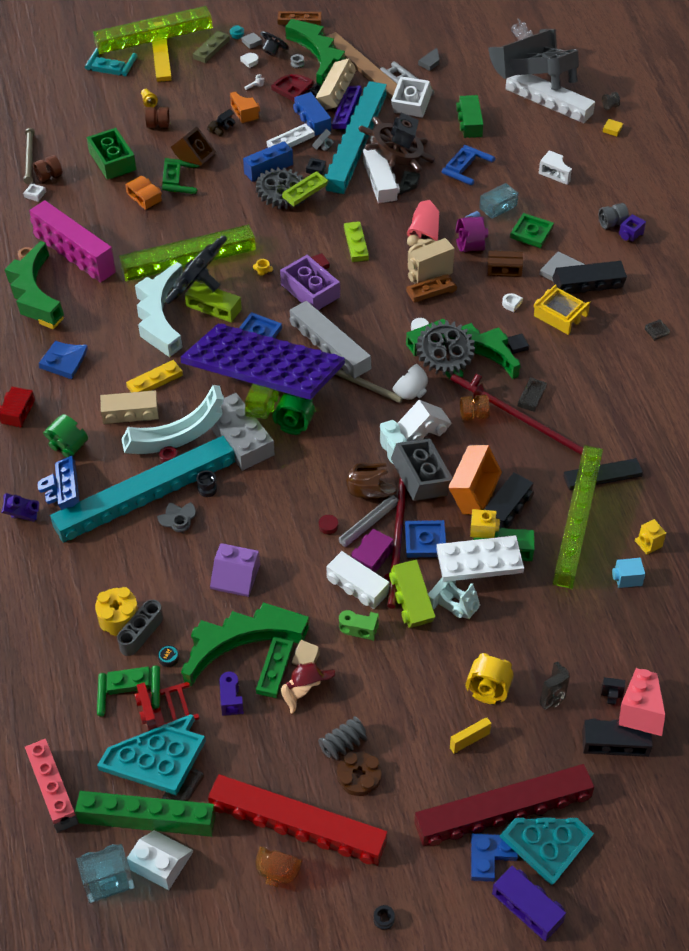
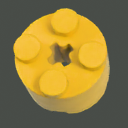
M127 587L112 588L98 594L95 610L101 629L109 632L110 635L117 636L138 611L136 598Z
M485 653L480 654L479 658L474 660L465 684L467 691L470 689L473 693L472 697L483 703L496 704V701L499 700L503 702L507 698L514 677L512 664L507 660H501Z

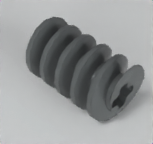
M354 716L353 720H347L346 724H341L339 729H333L332 734L327 733L325 738H319L318 742L322 752L328 758L333 757L335 760H339L338 752L345 756V747L352 751V743L359 747L361 745L359 738L364 742L368 739L363 724Z

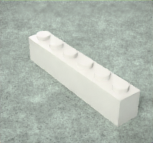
M533 74L514 75L506 79V90L579 122L585 123L594 113L595 101L563 87L552 90L551 82Z

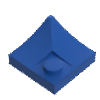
M55 341L39 362V368L72 379L85 357L88 345H71Z

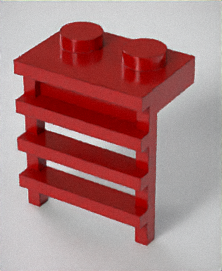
M145 682L137 684L138 693L134 695L137 707L142 706L143 711L139 712L142 725L147 724L148 731L167 724L164 722L161 708H152L151 692H147ZM189 682L160 689V696L164 694L166 696L173 721L177 720L170 693L178 691L184 715H189L182 689L190 687ZM199 714L193 715L195 720L200 719Z

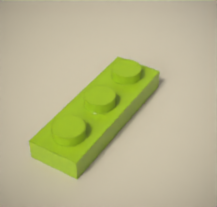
M316 171L284 191L282 198L292 206H295L327 186L328 180Z
M360 221L344 223V231L352 262L369 260Z

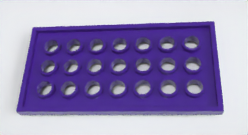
M218 323L181 356V363L311 400L345 364V358L336 354L322 352L318 349L307 348L303 345H296L288 341L274 339L270 336H263L255 332H248L240 328Z

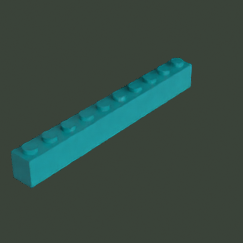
M369 81L367 87H364L363 96L359 98V105H356L354 115H351L350 125L348 124L346 127V134L342 136V143L338 144L337 154H334L333 163L329 165L328 174L324 176L328 180L326 191L345 194L369 138V135L359 131V127L364 126L371 130L373 129L375 123L372 119L373 117H378L386 99L387 84Z
M224 436L216 438L81 500L71 508L51 514L52 525L63 543L72 540L136 508L145 506L153 500L162 498L168 493L196 482L197 475L202 471L208 470L214 473L235 463L234 450Z

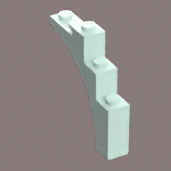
M178 262L153 280L146 277L135 285L136 295L140 300L137 304L138 317L142 319L141 323L138 324L140 337L168 357L182 348L181 335L170 326L163 314L165 299L172 290L175 281L183 273L182 265Z

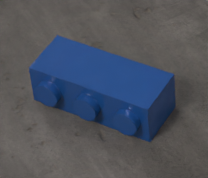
M311 92L294 97L295 104H293V109L295 113H298L301 121L314 131L315 136L322 134L326 129L331 131V117Z
M283 141L243 158L244 174L254 182L260 177L261 173L265 174V170L270 172L272 168L277 171V167L282 170L293 165L292 148Z

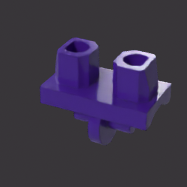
M4 494L1 513L11 515L14 519L22 518L33 522L36 521L39 501L25 499L15 494Z

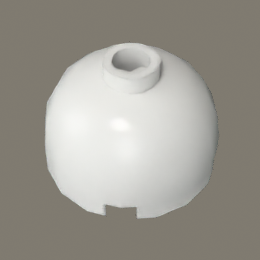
M415 364L408 370L405 376L403 375L396 382L392 389L398 396L406 400H412L415 397L421 398L427 392L425 389L428 384L427 374L418 364Z

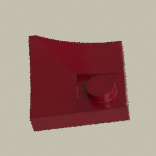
M288 74L271 85V90L294 102V97L305 94L314 85V80L302 75Z

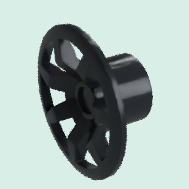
M260 32V35L266 40L262 48L265 53L275 57L279 48L289 49L288 44L279 37L268 32Z

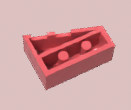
M636 668L621 703L618 725L662 736L665 711L658 675L646 669Z

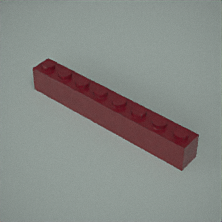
M581 764L415 812L414 823L422 845L436 846L447 839H459L464 834L471 832L474 834L480 833L485 828L492 826L501 827L506 822L512 821L515 818H527V816L533 814L541 815L553 808L562 809L570 803L577 801L579 803L585 802L592 797L594 785L585 765Z

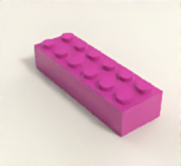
M45 200L29 210L35 237L46 242L47 246L55 249L58 254H62L69 262L77 265L80 270L87 272L91 278H95L101 283L116 272L112 247Z

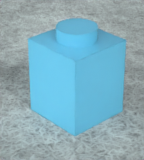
M641 558L617 560L615 568L612 569V576L614 580H617L618 588L643 585L645 571Z

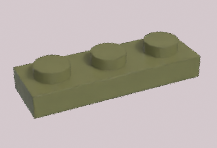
M216 31L193 53V59L206 63L230 41V36Z

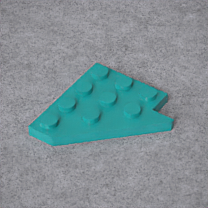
M190 714L108 747L97 767L100 771L177 795L206 739L203 735L189 731L195 721L194 716Z

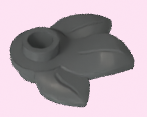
M191 502L183 508L169 503L166 508V514L159 515L157 518L162 526L171 527L176 532H185L190 528V521L195 517V507Z

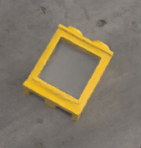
M555 284L545 292L542 298L537 299L534 303V316L569 335L572 323L578 325L581 321V316H588L590 302L585 303L559 289Z

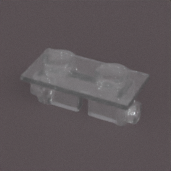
M517 18L518 23L511 27L512 33L518 40L534 35L531 30L528 31L525 22L522 23L519 18Z

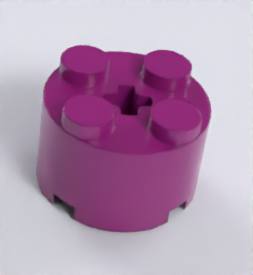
M466 217L458 219L456 233H459V239H456L459 251H484L486 247L485 238H488V228L484 227V218Z

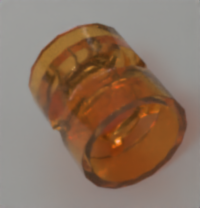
M476 395L474 399L471 396L460 397L462 421L473 420L475 417L478 419L489 418L490 406L488 396Z

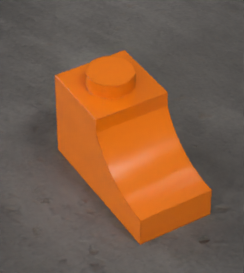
M236 91L230 93L231 106L241 123L259 119L260 106L253 97H242Z

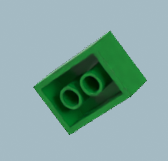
M117 128L86 137L89 153L107 180L137 170L135 155Z

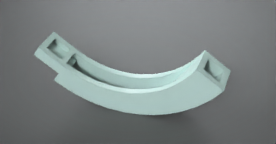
M213 385L203 402L192 413L176 422L151 428L128 427L122 437L124 453H157L164 447L171 446L177 448L200 437L223 414L221 405L224 401V395L221 392L220 386Z

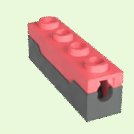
M46 738L25 746L56 832L58 833L77 825L75 812ZM68 817L65 821H60L62 818Z

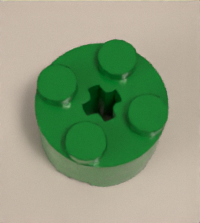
M284 393L273 412L272 418L274 423H278L281 426L280 429L288 434L298 435L302 431L305 432L315 413V407L312 403L313 399L309 400Z
M65 414L57 417L43 432V435L50 441L48 445L54 451L58 449L62 451L66 458L71 455L74 456L89 438L84 429L79 430L76 427L78 423Z

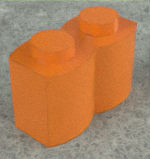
M142 175L125 184L126 192L130 198L137 201L145 210L162 201L160 188L153 185L148 178Z

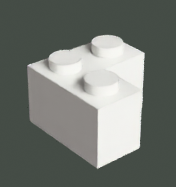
M418 400L397 424L400 427V433L408 442L422 440L428 433L441 436L452 423L442 408Z

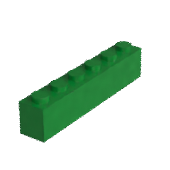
M89 791L79 792L75 809L80 824L155 830L209 837L213 835L216 818L214 804Z

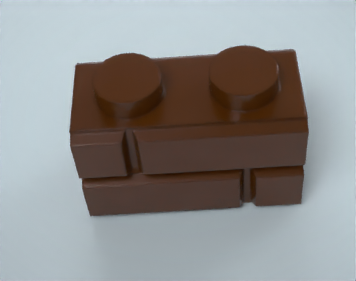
M488 251L487 276L522 277L523 252Z

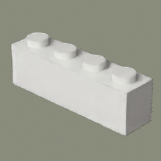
M363 149V163L378 203L396 201L400 188L399 184H396L395 174L392 173V167L389 166L388 160L379 155L375 150L368 151Z

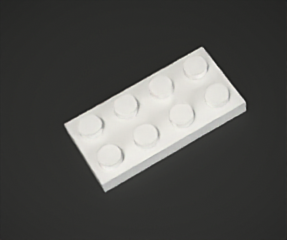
M516 536L437 544L436 547L443 582L524 572Z

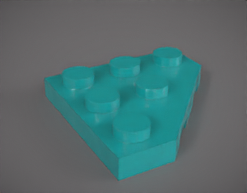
M515 818L499 837L550 885H553L594 833L578 818Z

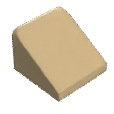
M301 640L293 657L292 664L298 666L300 663H316L320 655L319 647Z

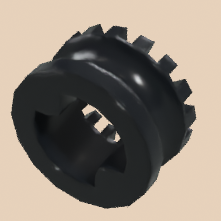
M382 905L375 909L373 921L377 928L387 930L393 926L395 919L393 909L387 905ZM387 913L390 920L381 922L379 914Z

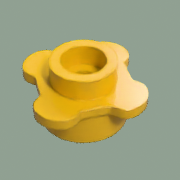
M260 259L253 265V269L260 276L273 271V267L270 266L269 261L266 259Z

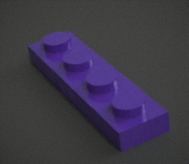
M348 86L332 121L333 129H346L350 123L351 115H353L362 93L361 86Z

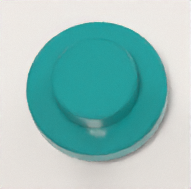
M236 25L230 29L232 38L240 39L243 37L244 29Z

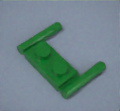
M165 158L162 190L197 194L198 189L195 187L179 186L180 166L199 168L200 165L179 159Z
M155 665L152 668L148 666L108 672V674L100 673L98 675L97 715L99 717L105 715L106 693L111 695L138 691L137 684L144 682L146 688L151 689L152 708L158 709L160 707V666Z

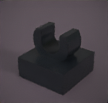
M231 109L219 115L216 120L219 127L223 125L225 130H228L230 127L227 123H230L231 126L235 124V120L231 118L234 114Z
M604 677L601 686V696H608L607 704L616 705V699L623 697L625 680Z

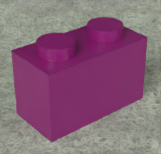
M372 529L368 535L366 534L363 537L361 545L353 550L351 557L376 573L393 551V538Z

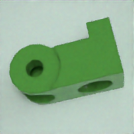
M350 610L340 613L339 628L342 633L374 641L379 626L378 613L370 612V616L355 614Z

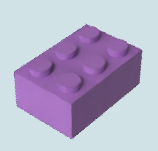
M308 255L280 270L281 285L301 303L308 301L319 310L340 298V282Z

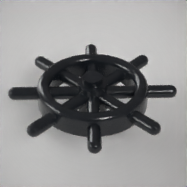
M225 235L216 239L213 244L207 245L194 260L191 259L185 265L186 269L173 284L174 290L165 299L167 304L172 303L179 295H182L195 280L203 282L213 292L217 290L221 283L209 274V270L206 267L219 253L221 246L227 241Z

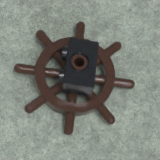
M401 112L399 118L396 117L393 124L382 123L378 117H373L372 120L376 125L374 130L364 126L359 127L360 132L371 136V144H367L365 149L368 151L375 150L389 161L390 167H394L395 164L411 165L417 172H420L422 168L417 163L420 158L429 162L435 161L434 156L423 152V144H426L428 140L416 136L418 119Z

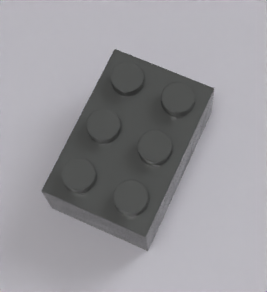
M431 439L396 443L391 460L413 501L447 496L449 484L453 478Z

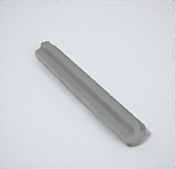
M394 495L389 496L340 536L339 543L347 547L397 505L398 499Z

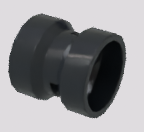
M208 470L200 472L197 475L199 494L203 497L215 495L217 492L215 474Z

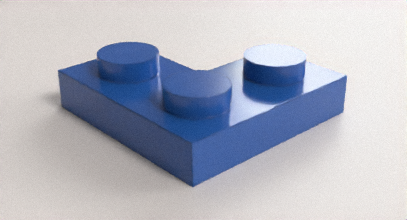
M471 834V881L494 882L495 860L517 861L518 854L499 837L500 835Z

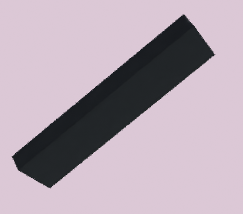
M637 458L565 471L563 476L569 490L642 477L643 471Z

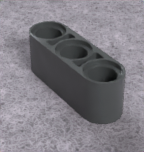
M157 600L146 601L118 633V645L123 655H134L161 624L163 613L160 602Z

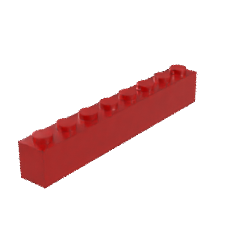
M218 774L208 796L209 803L214 804L215 812L217 813L225 812L231 814L238 820L243 821L245 819L253 822L258 827L274 829L275 832L281 835L289 834L301 842L309 841L315 843L322 849L338 851L342 856L358 858L365 864L371 865L373 863L378 865L387 843L388 831Z

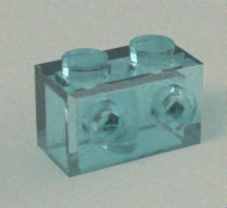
M504 183L481 195L479 208L493 219L516 207L519 193L507 183Z

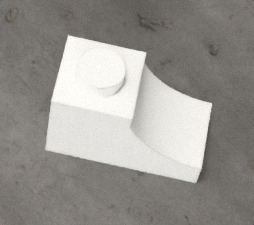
M549 150L540 161L539 174L566 185L570 182L572 168L564 164L562 155Z

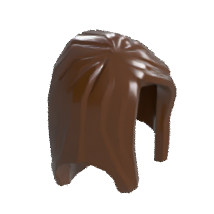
M357 463L349 471L346 478L348 492L357 498L371 499L397 494V489L393 484L380 480V477L387 474L388 471L387 469L378 470V467H387L386 463Z

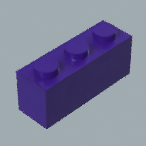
M511 866L493 884L492 894L545 942L564 922L566 915L564 908L557 901H552L547 897L545 891L540 886L531 883L522 870H517Z

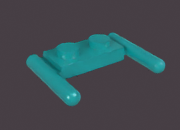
M97 47L85 65V69L127 76L138 56L136 53H133L127 64H125L123 61L99 58L101 48Z

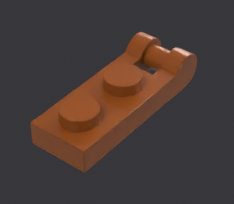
M449 274L407 286L406 292L413 303L446 292L453 293L457 290V286L452 282Z

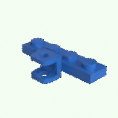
M71 455L55 463L56 477L52 474L38 482L39 492H46V503L51 504L58 501L61 510L71 508L80 502L76 461Z

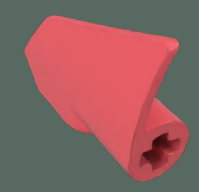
M431 200L422 201L414 212L412 224L407 231L408 237L410 235H417L421 239L422 235L425 234L438 241L439 210Z

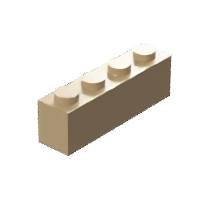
M350 58L333 64L316 96V99L325 110L338 107L356 72L355 65L351 62Z

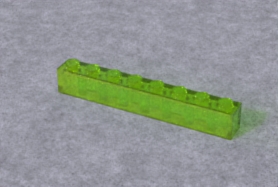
M207 6L94 31V42L99 54L211 29L213 28L212 16Z
M248 224L119 255L120 268L125 281L162 273L176 262L180 263L183 268L191 259L194 260L207 245L213 244L222 235L227 237V241L221 246L219 253L213 260L256 250L255 236Z
M584 445L553 585L573 589L603 453L601 448Z

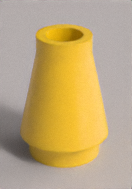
M143 89L141 92L143 104L146 107H155L158 102L157 96L148 89Z

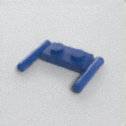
M464 145L448 162L446 167L442 169V174L473 185L474 179L462 175L464 170L473 162L476 156L490 162H494L495 157Z

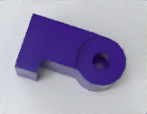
M225 672L220 677L222 716L244 714L242 696L237 697L239 692L238 676L233 672Z

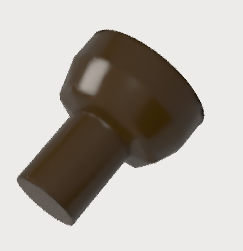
M215 120L207 127L210 133H216L220 137L224 134Z

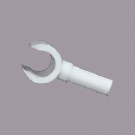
M260 74L256 75L255 81L245 86V90L254 86H263L265 78H262Z

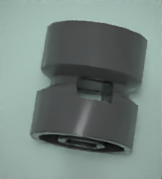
M619 203L612 207L600 208L598 212L599 222L604 229L621 225L629 217L627 206L624 203Z

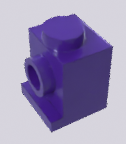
M632 214L621 224L619 235H621L623 240L633 242L640 235L644 234L646 221Z

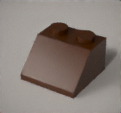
M197 126L171 146L174 154L180 160L200 166L216 153Z

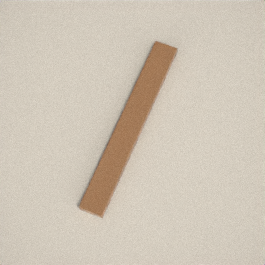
M334 32L325 36L334 38L336 49L345 51V58H350L355 68L369 81L387 84L386 95L392 100L397 83L338 33Z

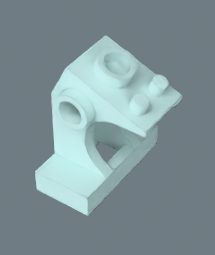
M441 578L428 593L433 610L439 604L458 618L470 619L480 606L474 585L471 583L465 592L455 586L456 580L443 582ZM455 597L459 600V603L453 602L451 600Z

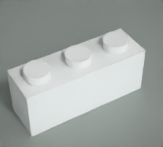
M343 551L326 566L328 580L332 584H337L343 588L347 594L358 598L365 606L375 609L389 594V582Z

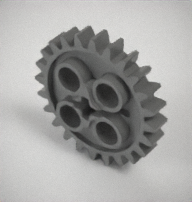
M277 167V171L272 168L270 172L265 170V174L261 173L260 177L257 178L256 193H258V197H261L262 202L266 201V205L271 203L273 208L276 205L279 209L282 206L285 209L288 206L294 208V206L282 198V194L302 181L303 175L297 176L298 172L292 173V169L286 171V168L280 170L279 167Z
M446 320L445 324L439 321L437 326L432 322L431 328L426 326L425 331H421L420 336H418L416 348L417 355H420L419 361H424V367L429 365V371L436 369V374L442 371L445 376L446 371H449L450 375H452L453 370L460 373V367L465 370L466 364L470 365L471 359L474 357L475 341L471 340L472 334L467 335L468 329L461 330L462 325L456 327L455 322L449 325L448 320ZM442 335H444L445 338V346H443L444 339ZM446 350H448V354H447V355H448V358H449L450 361L447 360Z

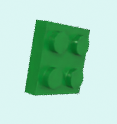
M523 213L511 231L510 238L541 248L552 231L554 223Z

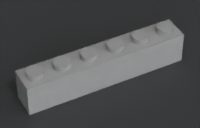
M308 301L290 309L289 320L291 325L300 330L302 335L309 338L313 345H317L322 352L344 357L345 364L341 368H343L346 374L351 375L355 379L371 370V356Z

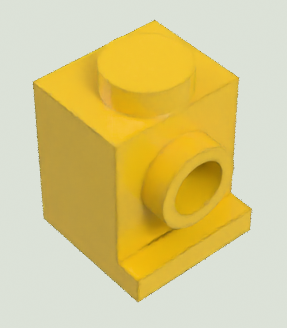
M653 519L641 525L639 537L635 538V542L647 555L663 547L666 532Z

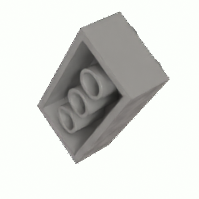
M234 393L225 397L221 405L223 414L210 429L217 438L225 437L234 450L235 462L243 471L274 456V440L239 395Z

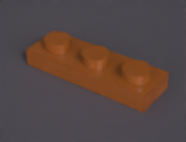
M278 11L277 24L286 26L291 19L321 25L322 12Z

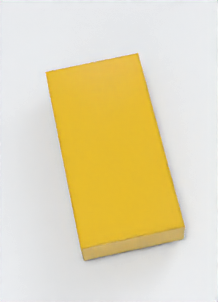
M484 718L451 736V751L455 754L489 735L491 730L490 720Z

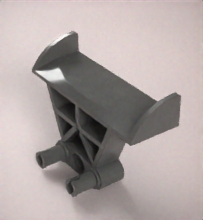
M541 29L538 34L501 47L489 48L493 67L504 79L514 75L548 73L551 76V89L556 90L561 88V73L568 71V82H578V50L557 49L556 29Z

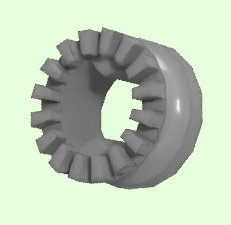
M300 54L291 56V66L296 69L298 67L302 68L304 66V57Z

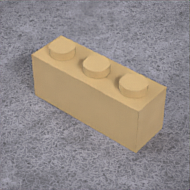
M156 390L101 395L103 424L159 419Z

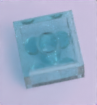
M122 844L109 845L104 850L95 853L88 852L76 859L89 903L135 888Z

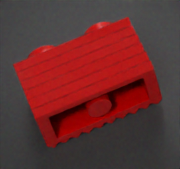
M11 386L10 391L5 394L3 404L0 405V422L2 424L22 427L35 402L33 390Z

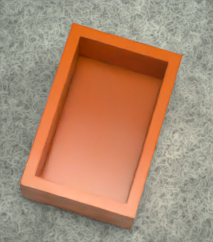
M489 445L468 446L449 484V491L453 495L462 514H472V509L484 510L502 474Z

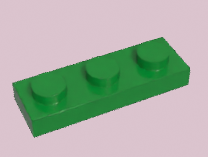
M273 637L256 687V694L277 698L294 646L293 641Z

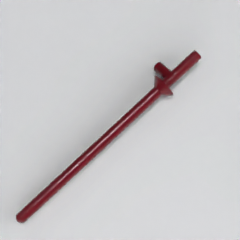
M456 374L451 376L450 380L474 393L473 399L481 397L583 457L589 456L590 453L585 448L484 391L483 383L478 386L482 376L475 374L471 383Z
M401 477L399 480L391 570L393 565L400 563L406 486ZM389 573L384 576V579L389 582L387 607L394 609L396 607L395 592H397L395 584L392 585Z

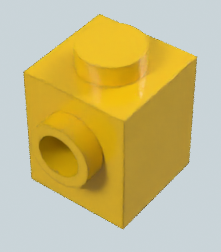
M472 509L470 537L494 538L495 531H499L500 519H496V511Z

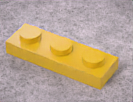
M171 360L127 381L126 385L131 393L152 391L183 376V372L177 363Z

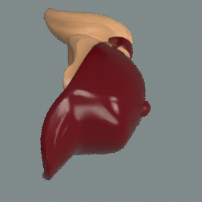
M314 662L298 664V667L292 672L291 680L286 682L281 688L282 696L290 707V713L293 714L295 712L297 699L306 695L313 686L319 685L322 680L333 678L335 670H320Z

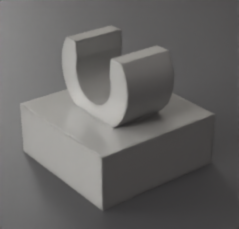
M326 129L312 146L316 150L321 146L324 151H327L329 146L334 143L328 138L331 132Z

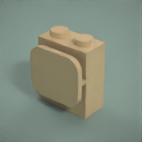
M446 238L436 242L433 239H427L413 245L408 251V277L410 281L417 284L445 274H452L454 247Z

